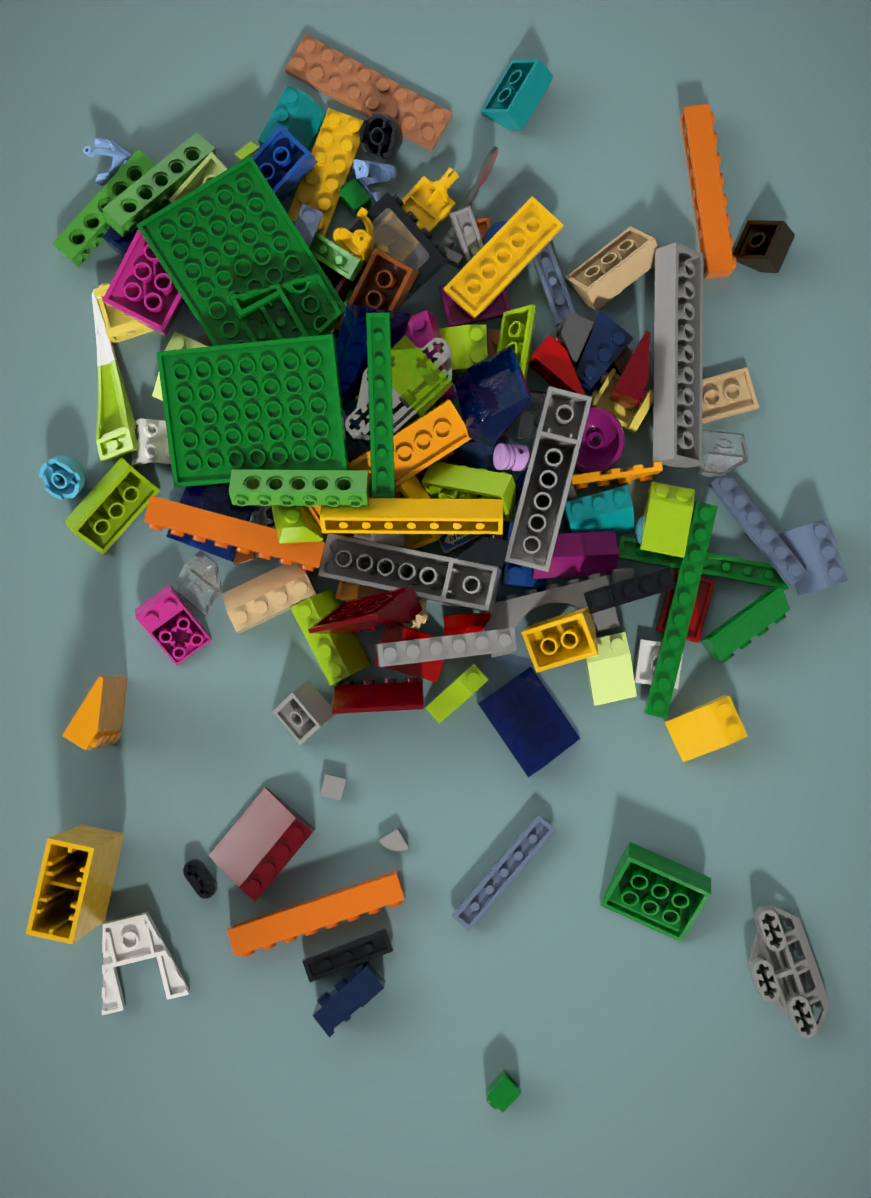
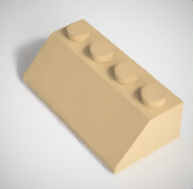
M630 226L564 278L583 303L596 311L614 296L620 294L631 283L637 281L645 272L655 267V249H658L655 238Z
M292 563V566L283 564L223 593L222 597L235 631L242 633L290 610V607L318 593L307 570L301 569V564Z

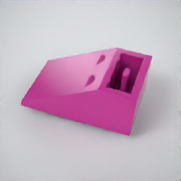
M171 584L135 609L136 619L176 666L212 640Z

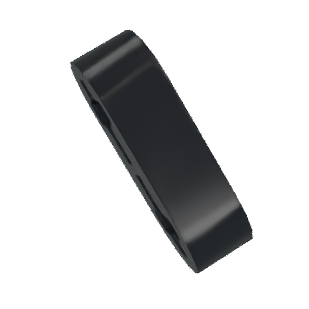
M192 859L184 865L183 874L195 892L204 899L212 897L216 893L218 885L206 866L198 859ZM190 865L193 867L197 865L199 867L197 873L200 878L195 873L190 874ZM201 879L206 885L211 884V893L202 891L204 884L201 882Z

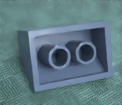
M827 518L778 534L809 573L795 584L798 596L848 581Z

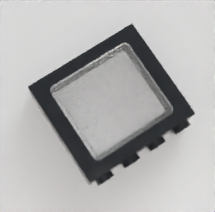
M387 192L368 211L366 216L370 219L373 226V251L375 248L383 250L419 271L403 302L405 303L448 262L445 258L447 252L439 243L436 246L430 240L433 236L425 227L421 229L416 224L419 220L411 211L407 213L402 208L404 202L398 195L392 196ZM361 219L349 229L351 233L358 229L364 230L367 233L366 226ZM368 261L364 262L362 268L356 276L359 280L367 266Z

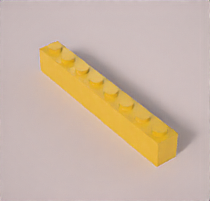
M368 498V506H321L322 533L503 535V499Z

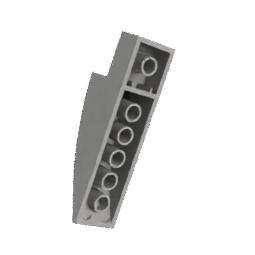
M548 387L530 450L529 464L525 471L505 562L545 572L549 571L592 397Z
M328 533L318 576L382 592L413 586L419 600L492 614L502 570L496 566Z

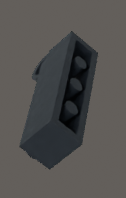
M670 567L585 592L584 596L589 612L593 614L675 589L676 586Z

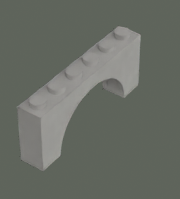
M600 573L587 576L588 580L582 582L579 581V578L566 581L567 585L561 587L558 586V583L545 586L546 590L537 592V589L524 591L525 596L516 597V594L504 596V601L494 604L493 613L484 627V631L515 629L528 612L547 604H564L578 610L588 607L584 593L609 585L607 575L602 577ZM615 607L591 614L596 632L620 627ZM513 651L490 654V657L494 658L510 654Z
M514 628L376 644L378 667L517 651Z

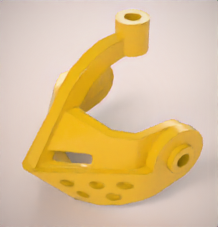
M360 207L356 216L364 222L367 233L361 229L351 233L346 228L338 227L333 232V239L338 246L361 261L366 262L373 253L374 231L370 219L366 216L368 211Z

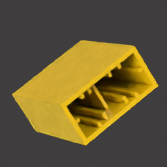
M81 824L47 838L26 929L27 935L74 944L105 921L125 833Z

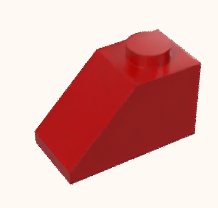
M470 613L444 616V636L482 632L490 620L491 614Z

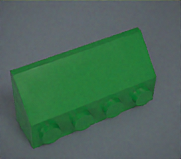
M777 587L766 591L700 640L715 662L721 660L723 662L728 661L734 656L733 652L736 649H744L752 643L750 639L755 635L759 637L769 630L767 626L775 622L777 624L787 617L785 613L790 610L783 589Z

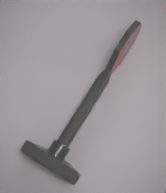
M494 146L489 151L481 166L476 183L468 192L460 209L467 206L472 207L479 188L486 181L498 155V147ZM452 224L446 236H443L439 244L447 252L445 258L448 260L447 263L459 269L463 263V256L451 250L456 237ZM430 239L435 246L438 244L436 241Z

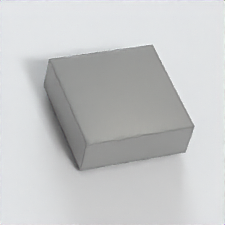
M326 773L320 796L341 801L347 778Z

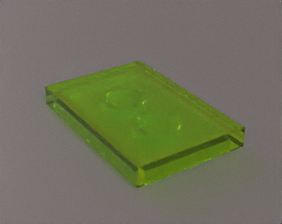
M406 335L391 349L392 388L422 416L453 383Z

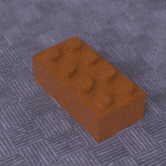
M375 248L346 306L348 310L342 314L336 329L367 346L366 313H390L391 327L419 271L385 251Z

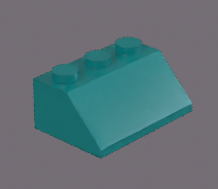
M512 59L480 113L508 130H522L527 125L533 111L537 108L543 94L549 88V84L554 76L541 59Z
M287 85L258 139L260 147L281 124L309 151L320 131L327 112L306 93Z
M627 485L567 501L563 514L569 533L615 531L616 535L635 531L633 504Z

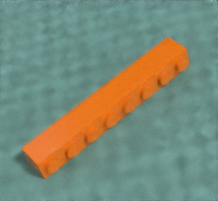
M710 104L686 106L680 115L700 253H703L704 280L729 277L736 268V257L732 256L731 249L733 247V237L729 235L728 229L730 217L729 214H726L725 210L727 196L723 194L722 190L724 176L719 170L721 157L720 153H717L716 150L718 137L717 133L713 130L715 118L714 112L710 111Z
M150 496L144 522L149 524L148 528L162 531V528L170 529V534L183 537L185 533L192 535V540L205 543L206 539L215 541L214 546L227 549L228 545L237 547V552L248 555L249 551L258 553L257 557L266 560L275 557L280 559L279 563L292 566V563L301 564V569L313 572L314 568L319 569L326 543L320 541L279 544L277 532L274 528L155 496Z
M396 870L232 925L227 929L234 956L242 955V957H247L254 954L256 949L263 948V950L275 947L276 942L284 940V943L296 940L297 935L305 933V936L317 933L318 928L326 926V929L338 926L339 921L347 919L348 922L359 919L360 914L366 912L369 915L381 911V907L387 905L390 908L402 904V900H405V893Z

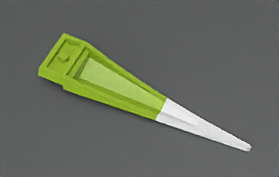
M92 292L98 366L96 444L100 461L107 462L136 451L139 448L135 434L137 429L113 345L105 331L107 327L98 299Z

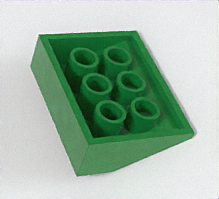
M629 842L618 862L600 906L682 942L711 895V878Z

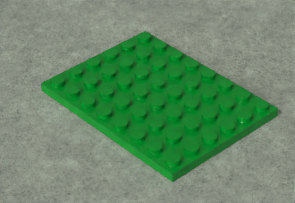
M251 155L136 225L213 346L251 342L236 316L229 299L230 295H238L254 289H263L270 287V285L283 284L290 280L319 273L341 311V315L348 310Z
M335 334L157 352L174 487L230 483L232 469L349 470Z

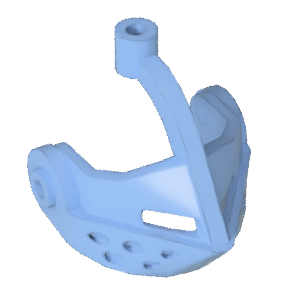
M97 138L94 140V145L99 148L92 149L89 146H85L83 152L90 158H93L95 155L113 157L110 170L106 173L98 174L96 178L98 185L105 186L120 169L123 162L125 164L132 155L112 140Z
M353 159L352 173H354L359 184L373 198V202L377 203L382 198V193H373L367 185L394 181L397 175L395 166Z

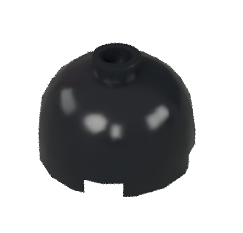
M375 113L368 120H364L360 129V143L364 144V148L367 151L365 153L373 159H386L397 153L403 142L402 128L397 120L387 114Z

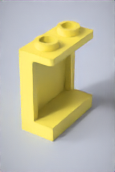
M103 283L98 288L93 289L107 327L105 330L107 337L113 344L154 331L102 301L110 283Z
M612 368L611 372H605L599 383L602 384L600 391L595 390L593 392L590 408L596 407L609 411L619 420L623 429L634 434L654 401V391L650 389L639 407L634 405L631 411L608 399L620 378V375L615 373L616 369Z

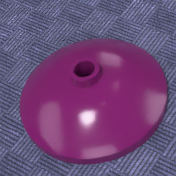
M596 407L589 409L575 464L576 469L586 473L603 472L615 465L621 457L625 444L624 431L619 420L609 411ZM596 436L600 437L599 444L595 442Z

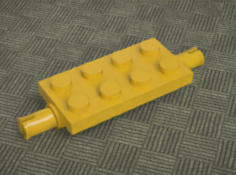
M450 167L438 181L435 180L433 182L423 176L402 199L404 202L402 208L407 213L411 211L419 220L416 224L421 229L425 227L430 234L456 206V203L448 196L447 189L459 178V175L456 171L452 173L453 169ZM393 211L374 230L373 246L404 263L421 245Z

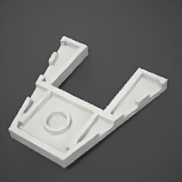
M148 912L103 923L102 1015L123 1011L126 1008L116 967L157 957L167 1000L189 995L190 989Z

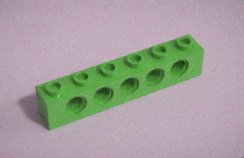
M196 132L102 208L105 222L123 238L129 233H133L137 229L136 225L153 215L160 207L168 204L172 195L211 152L216 155V148Z
M137 149L52 244L77 267L85 263L89 258V254L103 243L106 235L114 231L105 222L102 208L136 182L134 179L137 176H143L157 164ZM99 222L96 228H91L94 223ZM85 238L83 243L77 244L79 239Z
M232 469L229 495L232 505L368 506L369 476L368 471Z

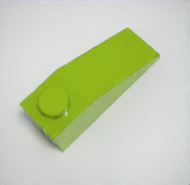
M472 664L425 708L440 724L482 687L488 679L475 664Z

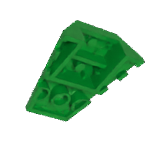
M319 273L290 280L287 283L274 284L267 288L254 289L246 293L229 296L236 316L251 342L318 336L341 315V311Z

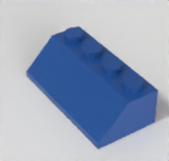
M281 124L252 156L280 203L284 201L317 163L311 152Z

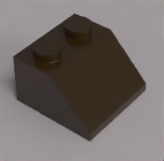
M748 220L732 256L736 257V262L756 271L779 273L795 234L784 221Z

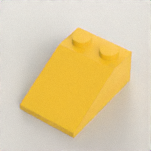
M722 695L664 722L682 762L748 737L734 704L728 695Z

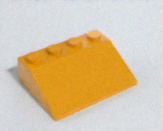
M99 676L62 736L84 750L115 744L121 736L120 730L123 726L127 678L124 676Z

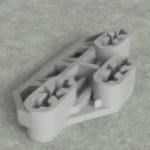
M434 338L423 348L391 351V357L394 359L392 362L394 366L392 367L393 409L400 402L404 404L393 415V433L452 380L451 348L443 338ZM432 344L436 346L438 344L441 345V354L436 352L431 359L427 360L424 363L425 369L422 367L416 368V359L420 361L434 349ZM446 361V370L443 369L437 374L440 377L438 379L430 369L432 368L435 371ZM368 367L362 374L356 410L344 422L346 431L353 439L370 440V435H365L370 431V421L365 425L363 419L358 424L359 430L355 428L351 430L349 428L351 425L349 420L355 421L360 415L355 413L360 409L361 414H363L367 410L366 404H369ZM425 381L427 385L414 396L417 399L415 400L407 390L412 392ZM368 414L365 418L370 420V416Z
M773 905L759 906L753 912L757 932L747 963L754 988L765 1001L770 1002L788 1015L792 1028L800 1036L811 1038L820 1033L830 1001L801 920L798 916ZM765 914L769 915L766 917L768 924L763 921V919H765ZM778 914L785 916V924L787 927L791 926V930L783 931ZM772 934L776 936L773 943L770 942L773 940ZM789 944H793L797 957L802 956L801 960L793 961L794 957ZM760 964L763 965L761 966L762 974L757 971ZM803 973L807 986H812V990L804 992V985L800 974ZM764 980H765V982L770 986V987L768 988V991H769V992H767V993L765 992V991H767V987H766V984L763 982ZM813 1003L815 1007H820L821 1013L816 1022L814 1013L811 1008V1004ZM796 1004H797L798 1009H799L801 1012H799V1011L794 1007Z

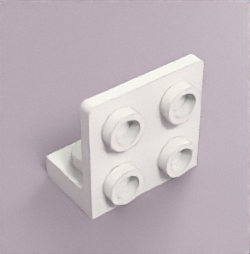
M142 418L136 420L137 429L135 434L139 449L132 452V466H142L146 463L171 464L166 421Z

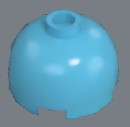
M58 455L46 461L40 468L39 477L43 478V482L46 485L44 489L50 495L60 500L74 498L85 485V469L73 457Z

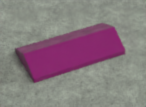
M615 531L558 533L549 571L545 572L531 568V578L576 577L600 573V575H611L612 569L617 567L619 557Z

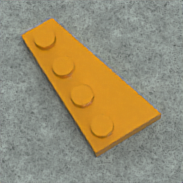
M662 461L654 462V465L650 468H645L643 464L635 465L628 468L625 472H623V469L616 468L606 471V474L597 471L573 475L571 484L576 490H584L589 488L588 485L595 484L600 488L610 486L612 482L626 485L632 483L631 480L640 479V482L653 481V477H656L663 470Z

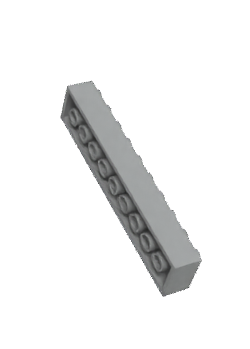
M674 242L655 249L652 453L653 462L662 461L663 465L684 469L702 465L703 253Z

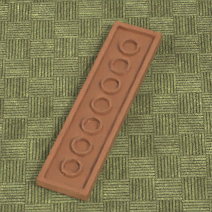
M307 34L304 35L285 68L286 74L368 118L374 113L392 116L400 124L403 137L433 152L453 117V112Z

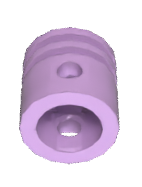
M499 443L495 447L493 463L497 470L523 472L528 467L530 454L526 445Z

